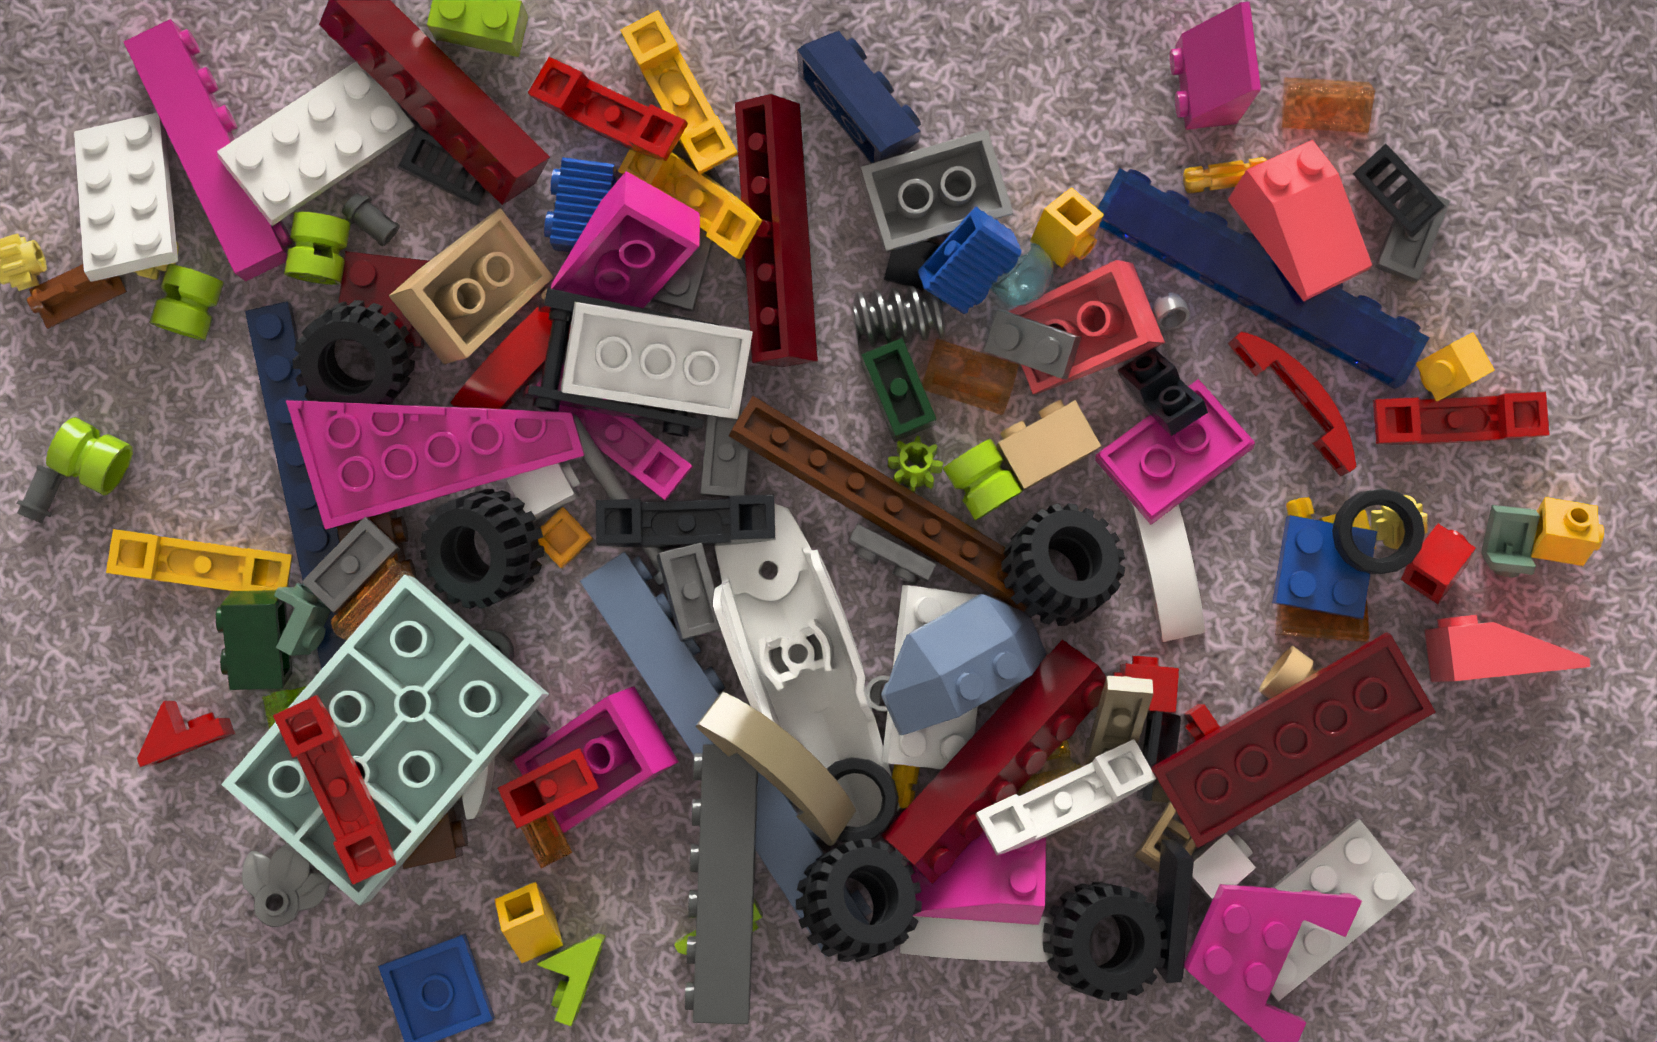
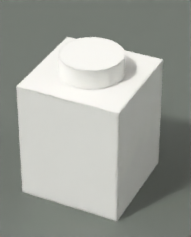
M569 461L518 474L507 480L515 497L525 503L523 510L526 513L532 511L536 520L579 498L574 487L581 483Z
M1224 833L1201 846L1191 855L1194 859L1192 881L1212 901L1220 884L1237 885L1256 868L1248 859L1253 852L1236 833L1231 837Z

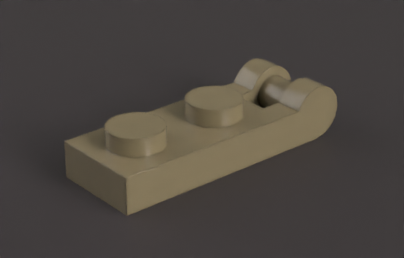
M1128 676L1106 677L1091 734L1085 744L1086 764L1092 763L1095 757L1135 739L1138 745L1153 697L1152 679Z

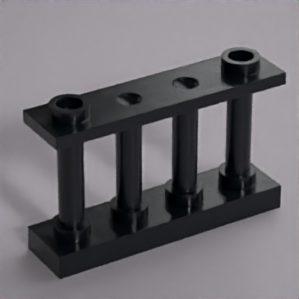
M547 288L541 294L538 311L549 313L548 320L552 321L541 386L528 385L523 391V398L533 399L532 407L548 411H559L560 405L663 425L662 433L679 437H688L689 431L702 429L704 420L687 417V411L671 409L670 413L645 408V405L629 402L623 404L603 400L602 398L558 391L569 327L572 321L574 302L708 324L714 323Z

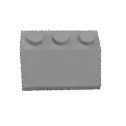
M988 129L861 166L860 181L869 211L886 252L952 233L974 207L985 211L994 220L1013 215Z

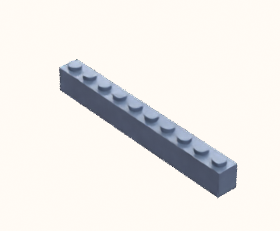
M623 552L580 580V582L692 754L702 753L703 744L714 743L695 726L719 696V692L726 687L712 666L704 670L695 657L696 654L701 652V649L694 638L684 641L679 640L676 626L671 620L673 614L669 600L663 592L655 596L647 584V581L652 579L653 576L638 555L631 559L626 552ZM758 772L756 851L801 919L804 917L803 910H796V899L803 897V893L797 891L799 881L807 877L803 873L806 868L816 862V858L825 854L817 843L821 838L796 817L798 812L794 808L793 802ZM845 885L844 900L849 912L858 921L869 925L870 922L866 916L873 911L859 890L851 894ZM818 943L817 945L822 950L823 945Z

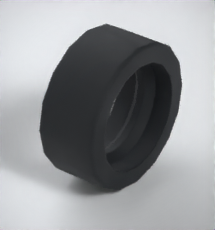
M1381 488L1359 492L1346 500L1335 516L1332 533L1335 548L1344 562L1357 571L1370 574H1385L1397 572L1412 563L1422 548L1425 530L1422 515L1413 501L1400 492ZM1382 505L1389 507L1403 521L1405 531L1403 543L1395 553L1388 557H1369L1362 553L1353 541V522L1359 512L1369 506Z
M853 757L836 761L829 766L827 770L837 781L843 776L853 773L866 775L877 784L882 796L881 809L876 818L869 824L860 827L846 825L838 840L842 842H850L852 840L856 842L860 839L872 840L887 830L897 814L899 796L895 782L885 768L869 759Z

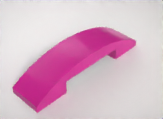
M562 365L558 391H561L564 365ZM541 380L536 384V386H541ZM560 405L559 411H555L573 412V414L577 415L601 452L665 501L693 468L689 462L632 419Z

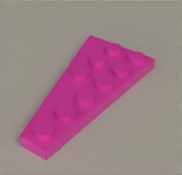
M286 400L325 530L358 521L364 517L368 518L585 455L573 412Z

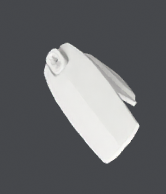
M774 504L776 540L715 546L722 584L715 588L713 607L749 704L792 735L826 769L836 761L853 757L869 759L884 767L892 777L889 764L882 762L883 743L864 684L865 674L861 659L829 573L818 550L811 549L789 508ZM766 561L772 562L777 566L778 572L773 579H766L762 575L761 570ZM853 773L840 778L837 782L844 789L856 809L847 826L860 827L869 824L876 818L881 809L882 796L879 787L871 778L864 774Z

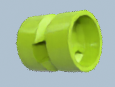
M294 212L290 238L296 244L295 247L288 249L284 275L305 282L340 285L345 259L339 255V251L347 248L351 223L344 219L321 213ZM314 249L322 251L321 256L314 255Z
M168 264L161 284V289L166 294L164 298L156 300L149 323L179 335L206 341L213 319L208 310L210 307L217 306L224 282L199 271Z
M73 417L66 421L54 436L47 452L46 466L66 477L73 476L76 478L79 476V482L82 485L105 496L111 493L121 482L130 465L133 447L110 434L100 437V430L77 417Z
M992 439L980 443L943 467L954 488L964 489L966 494L962 501L975 521L1023 492L1012 471L1001 469L1000 466L1004 459Z

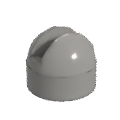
M1168 292V296L1162 299L1158 296L1153 303L1152 311L1161 330L1177 329L1190 318V311L1185 300L1177 293Z
M878 676L872 679L866 687L871 707L882 713L888 712L886 706H880L882 699L881 685L889 682L890 677Z

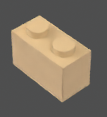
M1060 399L1040 410L1038 413L1042 419L1026 427L1022 420L1000 433L1003 440L998 442L996 447L1004 459L1003 463L1007 470L1012 471L1023 491L1096 452L1101 447L1076 400L1065 406Z

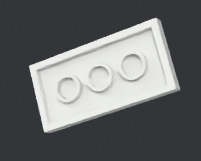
M354 62L218 150L217 156L262 215L273 226L414 132L415 126L388 92L362 69L357 62Z
M158 113L75 131L84 273L89 280L93 282L178 262L166 130Z
M574 302L561 391L570 394L738 419L753 332Z
M902 585L893 666L907 634L978 595ZM978 706L958 718L906 735L898 734L889 712H887L882 762L943 769L975 734Z
M1360 819L1352 821L1271 887L1280 891L1302 892V890L1319 891L1322 894L1336 895L1351 893L1362 900L1346 937L1306 920L1303 921L1273 986L1271 995L1279 1002L1416 890Z

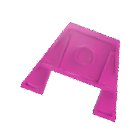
M1220 884L1186 957L1184 968L1266 1042H1298L1306 1022L1299 1016L1267 1004L1268 997L1303 921L1306 920L1346 937L1362 900L1351 893L1336 895L1322 894L1319 891L1309 890L1294 892L1280 891L1276 888Z

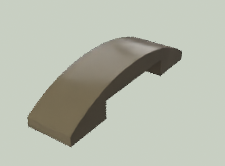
M722 692L695 726L727 756L730 757L738 753L801 809L796 817L827 845L831 846L836 842L855 814L856 809L850 798L824 765L787 731L743 701Z

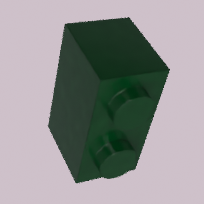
M903 338L861 354V365L894 442L935 425L936 416Z
M276 590L231 591L216 610V628L218 633H223L225 645L220 655V668L223 675H228L229 690L283 689L292 675L291 656L276 648L288 623L286 602L274 596Z

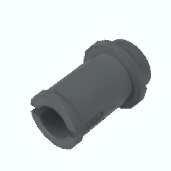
M359 193L354 194L342 209V214L346 216V221L350 222L351 225L355 223L375 239L380 246L387 245L398 232L400 225L371 204L372 199L370 196H362Z
M37 465V470L23 501L18 500L16 503L20 505L17 514L43 524L45 517H51L52 515L48 510L65 476L47 467Z
M536 709L499 753L511 763L516 756L538 738L544 740L547 737L546 732L551 728L549 722Z

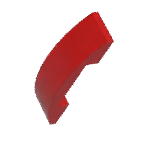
M548 57L528 91V94L535 100L584 128L635 152L662 161H667L688 125L686 120L652 104L647 107L589 80L583 72L551 57Z
M538 306L485 359L450 403L454 407L507 409L512 403L511 399L544 367L552 321L548 320L549 313L538 311ZM570 325V327H569V333H568L567 342H568V340H569V334H570L571 325Z
M1243 331L1235 336L1228 345L1255 377L1270 366L1325 431L1312 444L1341 477L1357 467L1355 452L1346 424L1335 403L1320 382L1300 362L1276 345Z
M1546 392L1505 393L1486 397L1443 398L1439 401L1435 399H1419V397L1373 400L1376 444H1446L1512 440L1550 435Z
M318 695L273 715L292 758L297 756L336 839L333 845L352 885L395 866L397 863L389 839L368 788L344 739Z

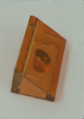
M1285 77L1282 128L1368 133L1375 89L1369 82Z
M936 339L922 385L925 391L1003 415L1013 389L1019 365Z
M394 557L390 558L331 619L334 633L338 637L348 640L404 574L414 578L415 576Z
M1367 599L1363 619L1277 604L1275 636L1368 643L1370 630Z
M554 813L521 827L541 869L573 853Z

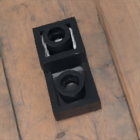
M1155 348L1137 356L1134 360L1117 370L1123 382L1138 401L1171 436L1208 413L1204 400L1180 380L1176 367Z

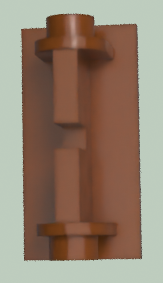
M84 264L29 289L31 296L27 298V303L33 313H40L46 328L49 329L122 295L127 290L120 275L91 282L84 273Z

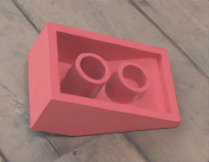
M1313 140L1247 169L1228 198L1229 203L1303 301L1368 271L1372 266L1339 173Z
M1112 261L1008 311L1081 337L1068 379H1061L1021 364L1032 394L1047 391L1127 361L1165 343L1134 264L1130 262Z
M1477 615L1437 619L1438 628L1425 630L1431 682L1463 681L1591 667L1590 658L1494 622L1478 624Z

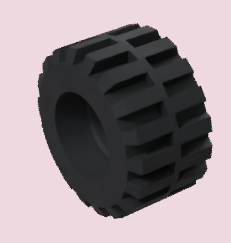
M354 300L349 305L346 302L336 304L311 322L302 331L304 336L296 341L294 350L299 352V354L292 360L293 369L301 370V373L295 378L298 387L306 385L309 391L304 396L308 401L317 399L322 402L391 404L408 385L411 379L408 375L414 370L415 361L409 359L415 352L413 342L406 343L404 340L410 334L406 326L398 328L394 324L398 317L392 312L386 316L381 314L383 306L376 303L371 304L368 308L365 307L364 301ZM338 339H350L359 342L370 352L375 363L374 379L357 380L341 370L334 353L335 343Z
M484 489L450 500L435 509L436 514L429 516L425 522L429 530L422 532L420 540L425 543V549L420 550L421 560H427L428 568L424 570L428 578L433 576L435 579V589L439 593L446 591L448 593L447 600L453 604L461 601L464 608L472 609L478 606L481 609L523 592V589L529 587L535 581L533 576L540 573L542 564L537 559L544 556V546H540L538 539L543 537L541 528L535 529L533 524L536 517L532 511L526 513L523 510L525 503L519 498L510 500V493L506 491L495 492L494 489ZM475 531L484 538L489 547L490 566L481 559L476 550L474 541Z
M1059 503L1050 505L1046 510L1041 509L1010 538L1011 541L1006 545L1003 552L1007 557L1001 562V571L1008 573V576L1003 581L1006 589H1013L1015 594L1011 598L1015 604L1018 605L1022 602L1027 607L1024 613L1031 618L1038 614L1040 615V622L1048 625L1055 619L1058 626H1067L1072 621L1076 624L1090 616L1118 591L1121 585L1119 580L1125 573V567L1119 564L1125 559L1124 550L1117 549L1116 543L1120 539L1116 532L1110 534L1106 529L1109 523L1103 517L1099 521L1093 517L1094 511L1085 508L1080 512L1078 511L1077 504L1068 503L1064 508ZM1048 549L1064 554L1072 562L1077 573V581L1064 577L1055 569L1050 560Z
M860 839L856 842L852 840L816 858V862L810 864L803 872L807 877L799 881L797 891L803 893V897L796 899V910H803L804 917L798 921L801 929L808 927L812 934L807 939L812 945L818 943L823 945L821 953L828 957L838 954V961L849 962L854 959L856 962H861L895 949L896 946L903 944L909 938L908 932L915 930L919 921L913 915L921 912L922 902L917 901L915 894L921 892L920 883H913L910 875L914 874L915 871L911 864L904 867L901 863L904 856L898 850L888 853V844L881 841L872 845L871 839ZM847 878L860 882L871 896L873 915L869 925L858 921L849 912L845 904L844 886Z
M1092 882L1091 885L1082 883L1074 886L1076 893L1066 891L1059 897L1063 902L1061 907L1053 905L1049 911V914L1055 917L1053 923H1045L1043 929L1044 933L1050 934V941L1043 942V950L1046 953L1053 954V957L1047 960V963L1051 970L1059 972L1057 978L1063 984L1071 986V989L1106 1001H1109L1110 998L1116 1001L1127 1000V993L1137 996L1144 992L1143 982L1152 985L1157 979V976L1153 973L1155 967L1163 968L1166 960L1160 957L1161 949H1168L1167 939L1161 938L1160 932L1167 930L1165 922L1155 918L1159 912L1157 907L1153 903L1145 902L1147 897L1140 892L1133 891L1131 888L1103 882ZM1111 915L1119 928V946L1114 956L1108 962L1097 966L1090 953V936L1097 923Z

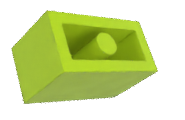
M432 0L427 27L435 40L519 57L528 14L520 0Z

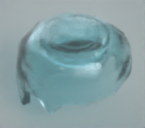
M1032 243L1029 252L1018 258L1015 267L1010 272L1000 276L998 283H992L991 290L1000 300L1010 306H1026L1040 299L1050 287L1054 274L1053 262L1048 253L1036 243Z

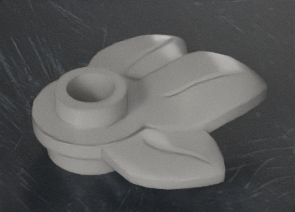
M288 843L279 848L271 859L262 853L251 851L243 864V886L255 898L254 911L257 918L270 927L285 926L294 920L299 911L315 908L325 898L330 886V880L324 874L310 873V862ZM276 896L283 897L284 903L279 910H269V902L272 898Z

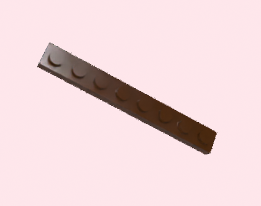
M755 396L751 397L732 428L729 437L1010 606L1023 612L1027 607L1022 602L1018 605L1015 604L1011 598L1015 594L1013 589H1006L1003 581L1008 576V573L1001 571V562L1007 557L1003 554L1004 546Z

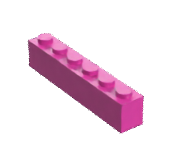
M169 19L123 41L234 273L244 281H248L285 263L288 252L287 246L293 244L282 221H279L271 226L218 159L217 151L235 140L231 131L237 129V125L225 105L218 106L213 93L219 91L218 86L207 67L200 68L194 56L200 53V49L189 29L182 31Z

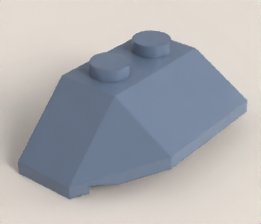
M980 594L906 635L894 663L889 682L885 684L881 696L898 734L906 735L958 718L1032 676L1047 653L1032 619L1026 613L987 595Z

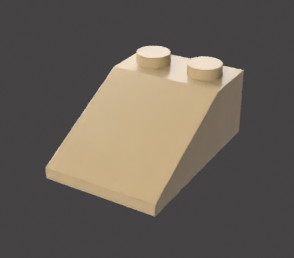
M499 208L418 269L392 292L389 297L441 362L448 364L468 358L554 277L503 210Z

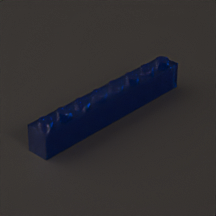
M1119 168L1097 208L1104 214L1099 228L1387 386L1396 389L1405 384L1430 338L1419 332L1421 327L1417 323L1402 316H1397L1396 319L1382 312L1381 304L1372 298L1364 295L1355 297L1342 290L1344 287L1342 283L1303 301L1252 233L1243 232L1241 235L1227 227L1228 222L1220 215L1210 211H1205L1203 214L1188 206L1190 201L1183 195L1172 190H1167L1165 193L1150 185L1151 179L1143 173L1133 169H1129L1126 172Z

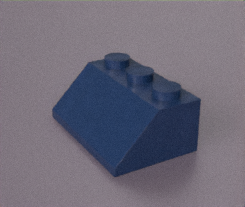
M838 30L806 43L797 49L798 75L871 164L904 154L919 142L921 132L918 129L921 125L919 118L907 104L901 107L891 95L894 92L892 85L880 71L874 74L864 62L867 56L856 40L853 38L846 40Z

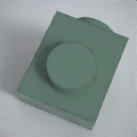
M1491 506L1481 554L1488 567L1494 573L1510 578L1518 577L1519 574H1534L1536 565L1531 558V552L1540 518L1535 509Z
M296 583L295 587H278L274 596L295 608L276 648L290 656L310 655L321 644L325 636L324 624L331 610L303 584Z

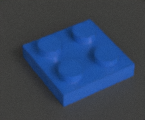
M1289 515L1285 520L1272 603L1363 619L1370 573L1357 571L1344 562L1335 548L1332 533L1334 523ZM1352 527L1353 541L1357 548L1365 555L1373 557L1377 531Z
M466 933L378 966L404 1042H435L492 1021L495 1018Z

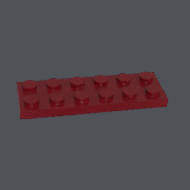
M1386 632L1152 766L1151 769L1195 845L1199 848L1431 716L1436 711L1392 635Z

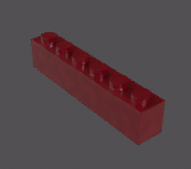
M328 0L319 26L501 205L537 182L550 156L391 0Z
M773 94L735 102L741 201L762 220L745 250L750 331L753 332L751 339L752 363L788 367L818 362L800 104Z
M1062 639L1039 664L1032 676L1026 678L881 836L894 850H898L904 856V860L933 884L953 866L955 859L965 848L983 833V829L975 814L1015 795L1033 774L1043 768L1046 760L1062 742L1074 734L1076 727L1094 708L1098 707L1106 681V675L1099 665Z

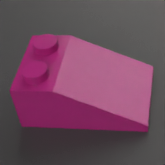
M1250 1L1240 2L1182 33L1175 45V49L1170 50L1172 75H1179L1181 90L1175 93V109L1178 118L1184 117L1185 130L1237 124L1261 91Z
M626 171L599 203L552 282L551 289L644 308L699 247L700 213Z
M634 686L607 696L514 760L519 771L524 775L577 748L581 749L599 789L546 815L557 836L566 833L679 763Z
M983 831L955 859L953 866L933 884L912 867L915 873L910 875L913 883L919 882L921 892L915 894L917 901L922 902L921 912L913 916L1032 925L1040 924L1045 908L1046 837L1012 851L996 855Z

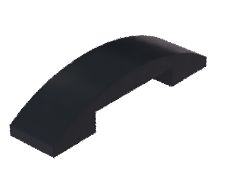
M774 494L730 496V499L657 502H641V499L596 500L597 546L673 548L702 542L704 547L776 540Z

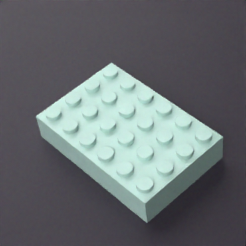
M404 574L288 707L290 708L318 695L338 728L363 777L386 831L397 864L352 885L333 845L336 839L297 756L292 758L276 722L221 785L360 906L374 898L549 694L415 577Z

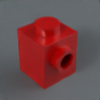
M1438 523L1422 543V548L1412 563L1406 566L1400 580L1436 604H1439L1467 567L1476 547L1469 544L1461 533L1455 530H1448Z
M1132 656V664H1120V672L1112 673V676L1152 679L1153 697L1148 711L1176 713L1179 668L1158 666L1159 658Z

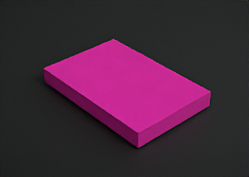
M1199 379L1188 387L1204 400L1208 410L1207 414L1173 436L1149 415L1095 455V461L1150 525L1251 451L1255 446L1253 439Z

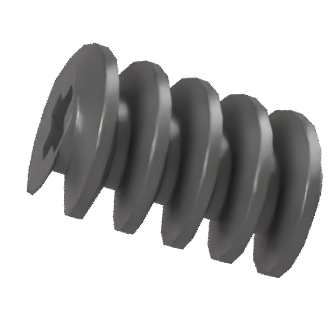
M909 286L905 300H902L898 290L891 288L887 302L884 301L879 290H874L869 304H867L861 292H856L853 312L858 347L862 335H865L871 347L876 346L879 333H883L887 343L894 341L896 331H900L905 342L910 343L914 329H918L923 341H928L932 327H935L940 339H945L942 300L924 289L922 298H920L915 287Z

